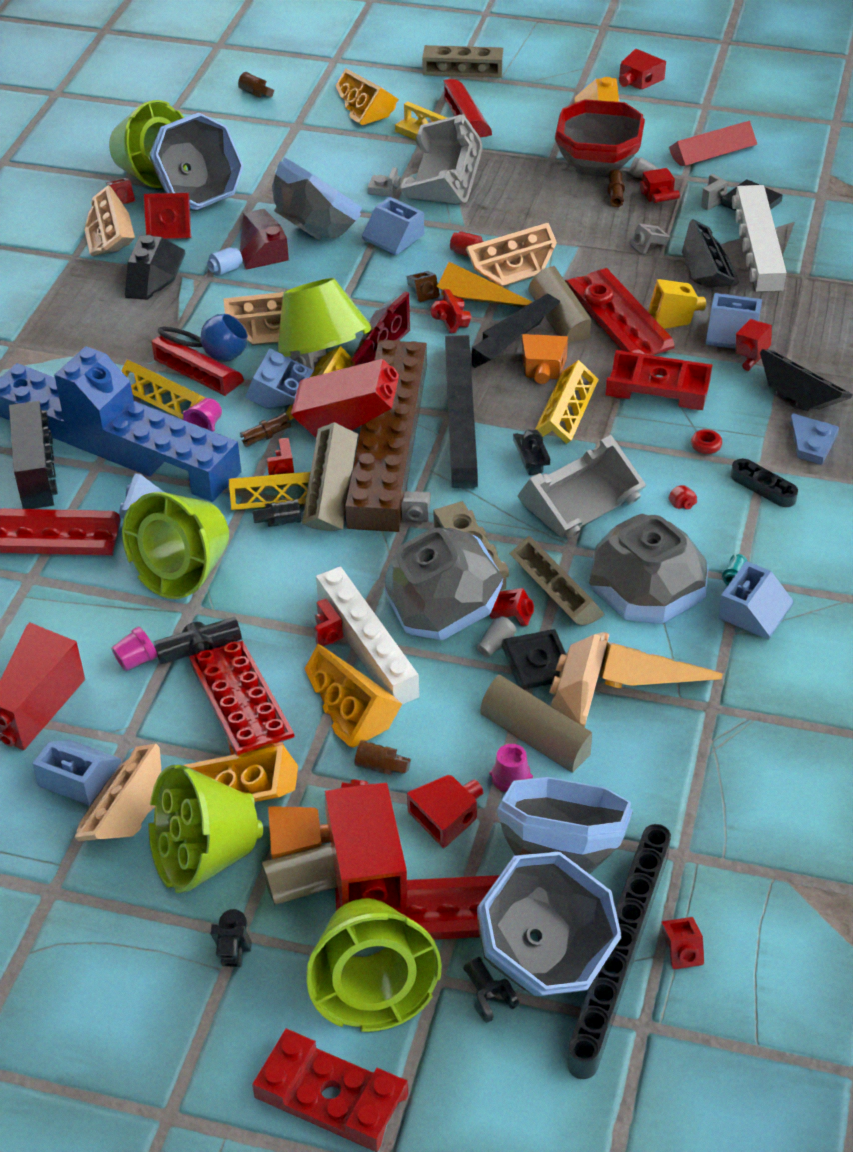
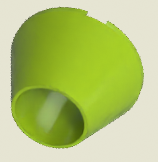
M152 100L142 103L118 124L110 135L109 151L114 163L144 184L153 188H163L155 174L149 157L152 145L160 127L185 117L166 101ZM183 165V169L187 171V166Z
M335 278L313 281L283 292L278 352L283 354L284 357L291 356V351H300V355L323 350L356 338L355 333L363 331V334H366L372 328L369 321Z
M151 492L142 495L129 506L123 520L122 540L128 562L133 561L140 574L137 576L138 579L149 590L161 597L181 599L195 593L203 585L227 548L229 529L221 511L210 502L165 492Z
M357 899L340 907L331 917L309 958L306 970L307 989L317 1011L333 1024L343 1027V1024L360 1027L361 1032L386 1030L410 1020L430 1002L437 981L441 978V958L435 941L421 925L384 902L376 899ZM368 947H385L380 952L370 956H352L356 952Z

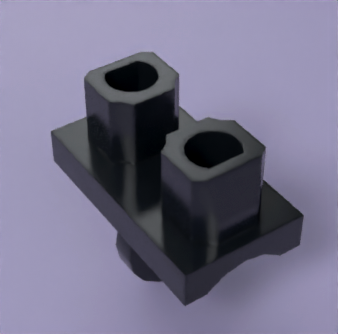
M537 429L526 430L525 434H513V441L528 475L542 474L544 466L550 465L551 459L543 443L541 433Z
M237 909L225 911L220 916L219 926L211 924L210 934L217 946L216 956L221 958V965L225 967H242L243 951L251 952L252 941L246 931L248 926L247 919L244 913Z

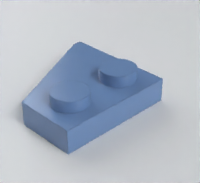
M793 413L790 424L794 430L793 438L796 444L797 458L822 465L838 435L839 427Z

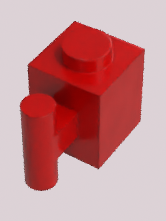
M668 168L643 172L642 181H640L639 186L641 193L645 195L649 202L658 203L680 198L679 191H674L675 178Z
M749 319L736 333V354L747 357V360L742 364L744 370L749 371L761 359V350L768 349L771 346L772 325Z

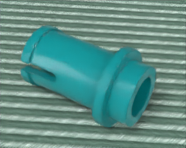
M736 554V557L732 555L728 567L722 573L723 581L727 586L747 561V558L742 554Z

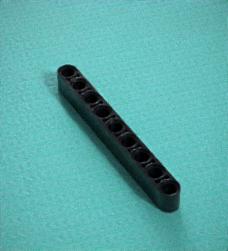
M469 335L445 336L452 488L478 487Z
M661 824L649 825L642 833L616 908L621 938L588 988L569 1043L568 1069L578 1079L591 1078L598 1070L668 860L671 833ZM608 971H614L616 974L608 973ZM603 998V999H607V1000H609V1001H605V1002H604V1001H600V1000H598V999ZM589 1026H595V1027H597V1028H599V1029H597V1030H592V1029H589V1028H587V1027H589ZM578 1055H587L590 1058L582 1059Z

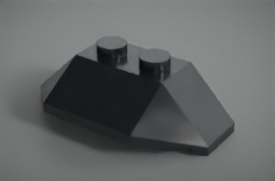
M692 219L689 222L682 249V254L686 261L685 265L690 270L692 280L697 284L701 285L703 283L709 287L737 285L739 283L737 275L722 246L713 237L710 227Z
M140 235L128 260L125 298L148 300L153 296V293L162 290L172 283L186 254L185 250L163 237Z
M762 349L760 352L768 386L776 390L775 394L785 400L790 398L796 401L795 406L804 411H809V409L820 410L851 399L853 395L774 350Z

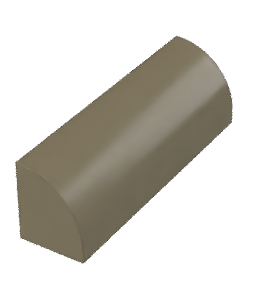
M551 266L537 273L531 280L528 291L534 300L547 293L560 300V303L545 315L557 335L568 336V343L590 338L591 318L556 267Z
M335 422L318 428L302 524L308 527L326 531L343 529L346 501L358 438L357 433Z
M530 535L509 553L575 623L587 625L605 615L591 597Z
M500 674L490 684L481 703V715L572 773L591 755V731Z
M331 843L261 862L267 890L275 905L337 887Z

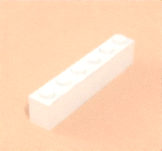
M764 185L737 186L736 195L732 197V207L736 209V223H740L739 236L743 238V252H747L746 266L750 267V282H754L756 292L783 291L787 272Z
M340 566L317 575L316 582L319 601L327 598L341 617L343 636L375 682L399 700L402 705L419 698L418 673Z

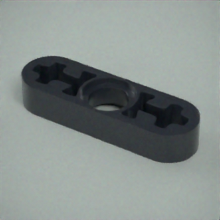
M741 458L732 463L731 478L735 482L778 506L791 507L796 504L798 488L793 483L749 459ZM764 480L770 482L771 484L762 485L758 483V481Z

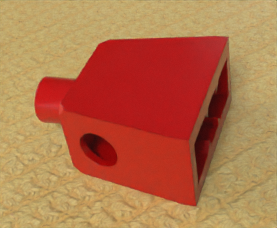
M634 49L621 61L619 83L623 87L631 85L638 89H645L665 79L666 61L639 49Z
M446 775L407 793L408 813L444 849L476 820V799L484 794L483 788L475 779L462 786L452 775Z

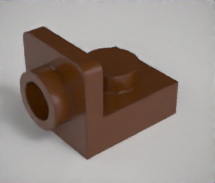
M424 271L406 276L408 285L415 288L417 301L423 302L440 297L436 274Z

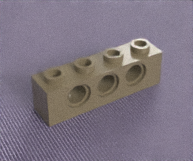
M424 45L422 56L423 75L502 78L503 48Z
M463 501L434 509V528H453L474 535L482 541L503 577L500 591L505 590L506 577H509L508 567L504 561L501 562L494 544L488 542L484 528L479 527L476 523L473 511L468 510Z

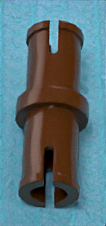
M613 169L609 172L608 193L610 194V204L613 207H621L624 202L623 193L625 185L622 182V172L618 169Z
M284 412L268 421L262 420L259 422V425L240 432V437H244L242 442L245 447H249L263 439L269 440L273 437V434L290 428L292 425L291 422H287L290 420L288 415Z

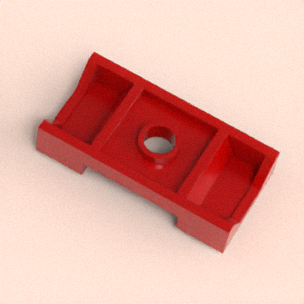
M616 350L612 372L606 380L605 395L630 399L631 393L636 392L679 399V407L703 411L711 381L713 364Z
M285 1028L252 1083L254 1098L374 1152H378L381 1147L386 1125L398 1103L406 1100L409 1095L408 1080L380 1068H376L373 1073L316 1048L315 1040ZM328 1087H336L341 1091L333 1099L325 1098L322 1095V1092Z

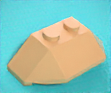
M108 185L92 198V207L88 213L84 228L89 253L92 256L117 252L124 246H128L135 238L128 211L113 189Z
M545 223L468 246L466 250L474 269L503 287L532 278L545 269L557 242L549 223Z
M283 292L223 298L225 314L235 317L244 326L248 334L247 341L252 345L278 343Z
M606 632L594 634L571 644L567 654L560 655L556 670L560 671L559 677H554L549 693L554 694L551 706L583 727L586 725L609 634Z
M157 744L137 746L131 752L130 758L122 763L112 775L78 824L77 833L75 834L77 841L133 837L141 829V823L155 807V805H150V799L155 782L161 773L160 748Z

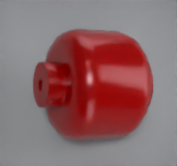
M685 485L676 486L668 497L673 507L677 509H691L697 503L695 492Z

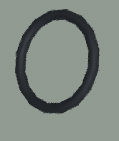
M163 326L158 328V333L167 340L184 346L202 347L200 337L193 333L174 327ZM164 331L185 335L199 343L178 339Z

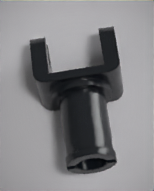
M476 957L466 963L463 970L467 973L478 991L474 1008L483 1021L488 1023L494 1018L487 1002L488 1000L500 994L511 1009L519 1006V1000L508 979L494 980L483 963V959Z

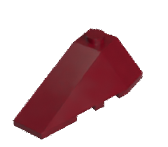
M265 209L243 213L240 253L246 270L289 261L287 237L280 224Z
M409 292L401 293L375 311L369 322L372 329L368 333L363 334L351 359V367L375 361L379 340L400 341L410 331Z

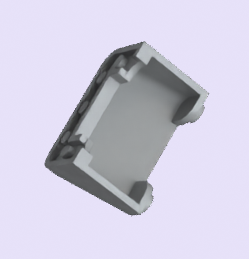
M464 114L420 125L416 142L424 152L416 180L412 176L404 178L401 186L402 192L410 199L451 204L467 202L482 153V142L479 135Z
M612 435L602 439L599 442L601 445L598 449H589L583 457L549 475L547 473L543 475L539 473L531 477L517 496L528 510L561 538L565 536L568 539L572 538L586 524L626 502L630 505L641 497L640 492L645 488L646 484Z

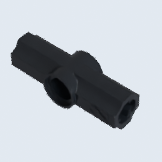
M232 617L209 625H205L202 622H192L184 627L182 633L153 642L158 654V660L160 664L198 654L204 650H212L230 642L242 640V635L236 617Z

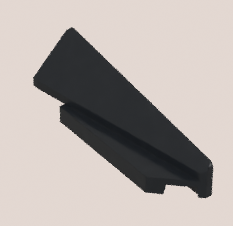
M547 293L484 331L483 341L472 347V366L477 368L493 360L522 334L540 325L544 316L560 303V300Z

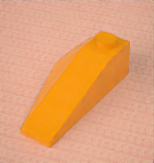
M345 68L335 85L340 97L345 101L346 109L350 111V118L361 125L389 117L390 113L395 110L396 103L399 100L382 87Z
M611 77L595 79L575 96V103L584 99L619 102L617 79Z
M448 262L437 285L442 290L441 295H443L444 289H449L454 297H460L463 300L525 307L532 303V301L452 262Z
M607 642L599 671V676L606 679L605 684L616 688H622V684L632 686L719 680L723 676L722 673L681 661H673V659L660 655L646 654V652L611 642Z
M317 644L304 669L315 692L320 694L324 702L322 706L324 712L329 714L333 721L331 727L334 733L349 747L355 748L361 740L368 741L388 730L402 703L380 685L322 645Z
M284 745L255 750L237 757L236 755H230L184 765L238 791L251 793L255 802L279 798L295 791L298 765Z

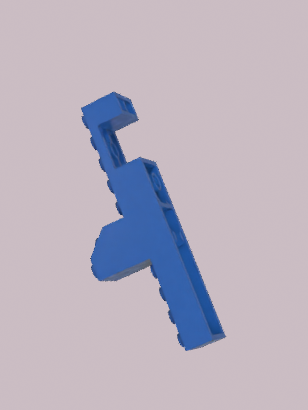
M85 346L57 371L54 377L16 363L0 377V417L10 420L9 405L40 401L42 411L47 410L49 425L47 426L51 429L52 438L148 477L164 462L184 469L189 474L191 494L210 502H214L229 486V479L236 478L242 472L238 441L135 402L129 379L106 353Z

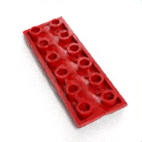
M608 268L591 272L582 277L565 280L580 304L622 351L656 355L675 348L672 337ZM596 283L606 284L613 290V299L610 303L602 306L590 304L584 296L586 288Z
M0 508V553L113 555L122 518L115 511Z
M243 640L230 642L225 646L204 650L189 656L193 671L236 757L252 752L264 745L284 742L295 737L291 726Z
M500 875L407 880V912L400 913L421 925L431 935L433 940L480 937L477 924V907ZM338 887L335 888L336 911L341 907Z

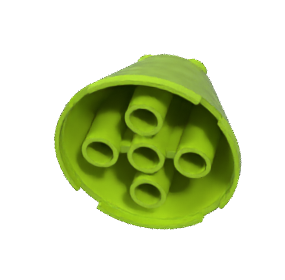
M170 765L159 774L150 799V805H155L154 823H148L153 862L161 881L166 887H173L175 893L189 892L250 854L256 840L260 839L263 835V824L260 820H257L255 800L251 793L238 791L184 765Z

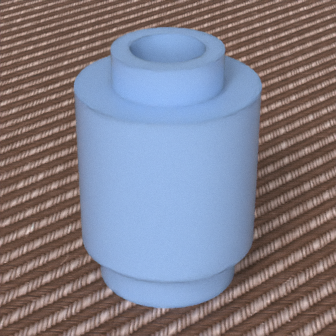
M228 247L210 254L207 265L212 273L219 276L237 269L242 264V255L237 248Z

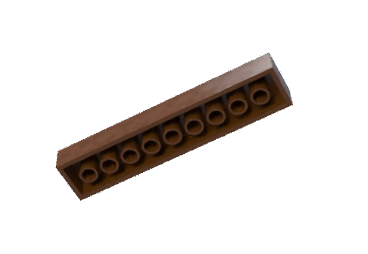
M379 340L375 360L384 359L390 366L396 369L399 379L392 409L361 426L346 501L347 529L399 532L402 519L401 503L407 489L427 370V343Z

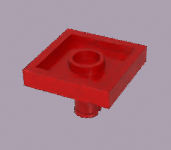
M189 193L144 194L146 235L163 237L164 239L192 238Z

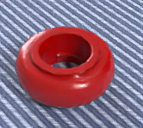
M596 283L586 288L584 296L590 304L602 306L611 302L614 293L608 285Z
M710 429L699 430L693 434L691 445L699 453L713 454L722 447V437L716 431Z

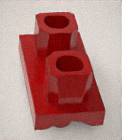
M444 289L443 300L435 301L430 308V313L434 319L444 321L449 333H456L458 327L467 328L469 326L472 316L469 311H463L464 300L462 298L454 297L451 290Z

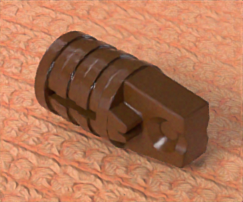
M243 72L239 77L238 87L261 98L262 94L272 97L275 91L265 86L266 80L258 78L249 72Z
M361 740L356 751L354 764L358 767L362 766L366 769L369 768L380 773L392 775L393 771L401 773L409 771L411 758L396 754L397 749Z

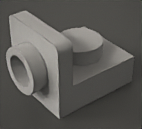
M393 167L389 177L373 175L368 185V194L393 197L396 189H399L401 185V176H398V168Z
M715 174L709 175L708 186L703 188L701 207L710 210L721 204V198L727 194L728 182Z
M638 224L630 244L641 254H646L650 244L654 246L657 244L667 245L671 237L658 226Z
M323 349L300 355V351H291V356L289 357L312 369L314 372L313 362L318 361V356L326 355V350Z
M405 491L401 503L402 520L428 521L431 492Z

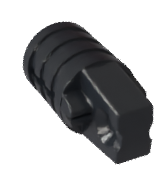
M298 499L279 503L265 504V509L252 512L255 524L268 522V527L301 522Z

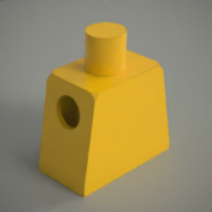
M657 279L648 312L664 329L684 326L691 323L694 311L705 310L706 299L705 297H698L689 283Z

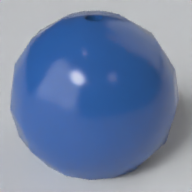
M217 314L203 325L200 341L204 351L211 358L218 361H231L245 350L248 334L244 326L235 317L229 314Z

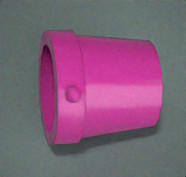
M205 398L196 405L189 407L187 411H183V420L214 432L215 424L222 415V409L214 399Z
M139 626L131 630V633L111 647L113 655L125 671H129L147 661L151 662L158 657L151 640Z
M517 744L501 746L497 751L493 769L489 772V775L492 776L493 784L500 791L507 792L513 781L533 778L528 766L526 751Z

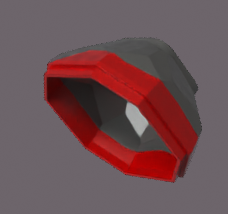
M584 99L562 108L556 128L555 140L561 154L571 166L576 167L577 173L588 176L609 177L611 170H620L639 151L645 119L642 113L625 102Z

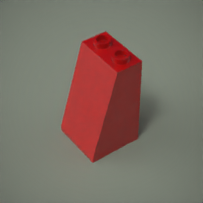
M379 359L303 379L299 382L291 415L315 438H317L318 428L334 422L352 431L392 409L399 374L384 359Z
M31 622L27 624L0 679V740L5 745L25 750L85 681L77 641Z
M387 782L326 790L325 811L340 906L342 907L357 899L367 898L384 902L398 912H407V868Z

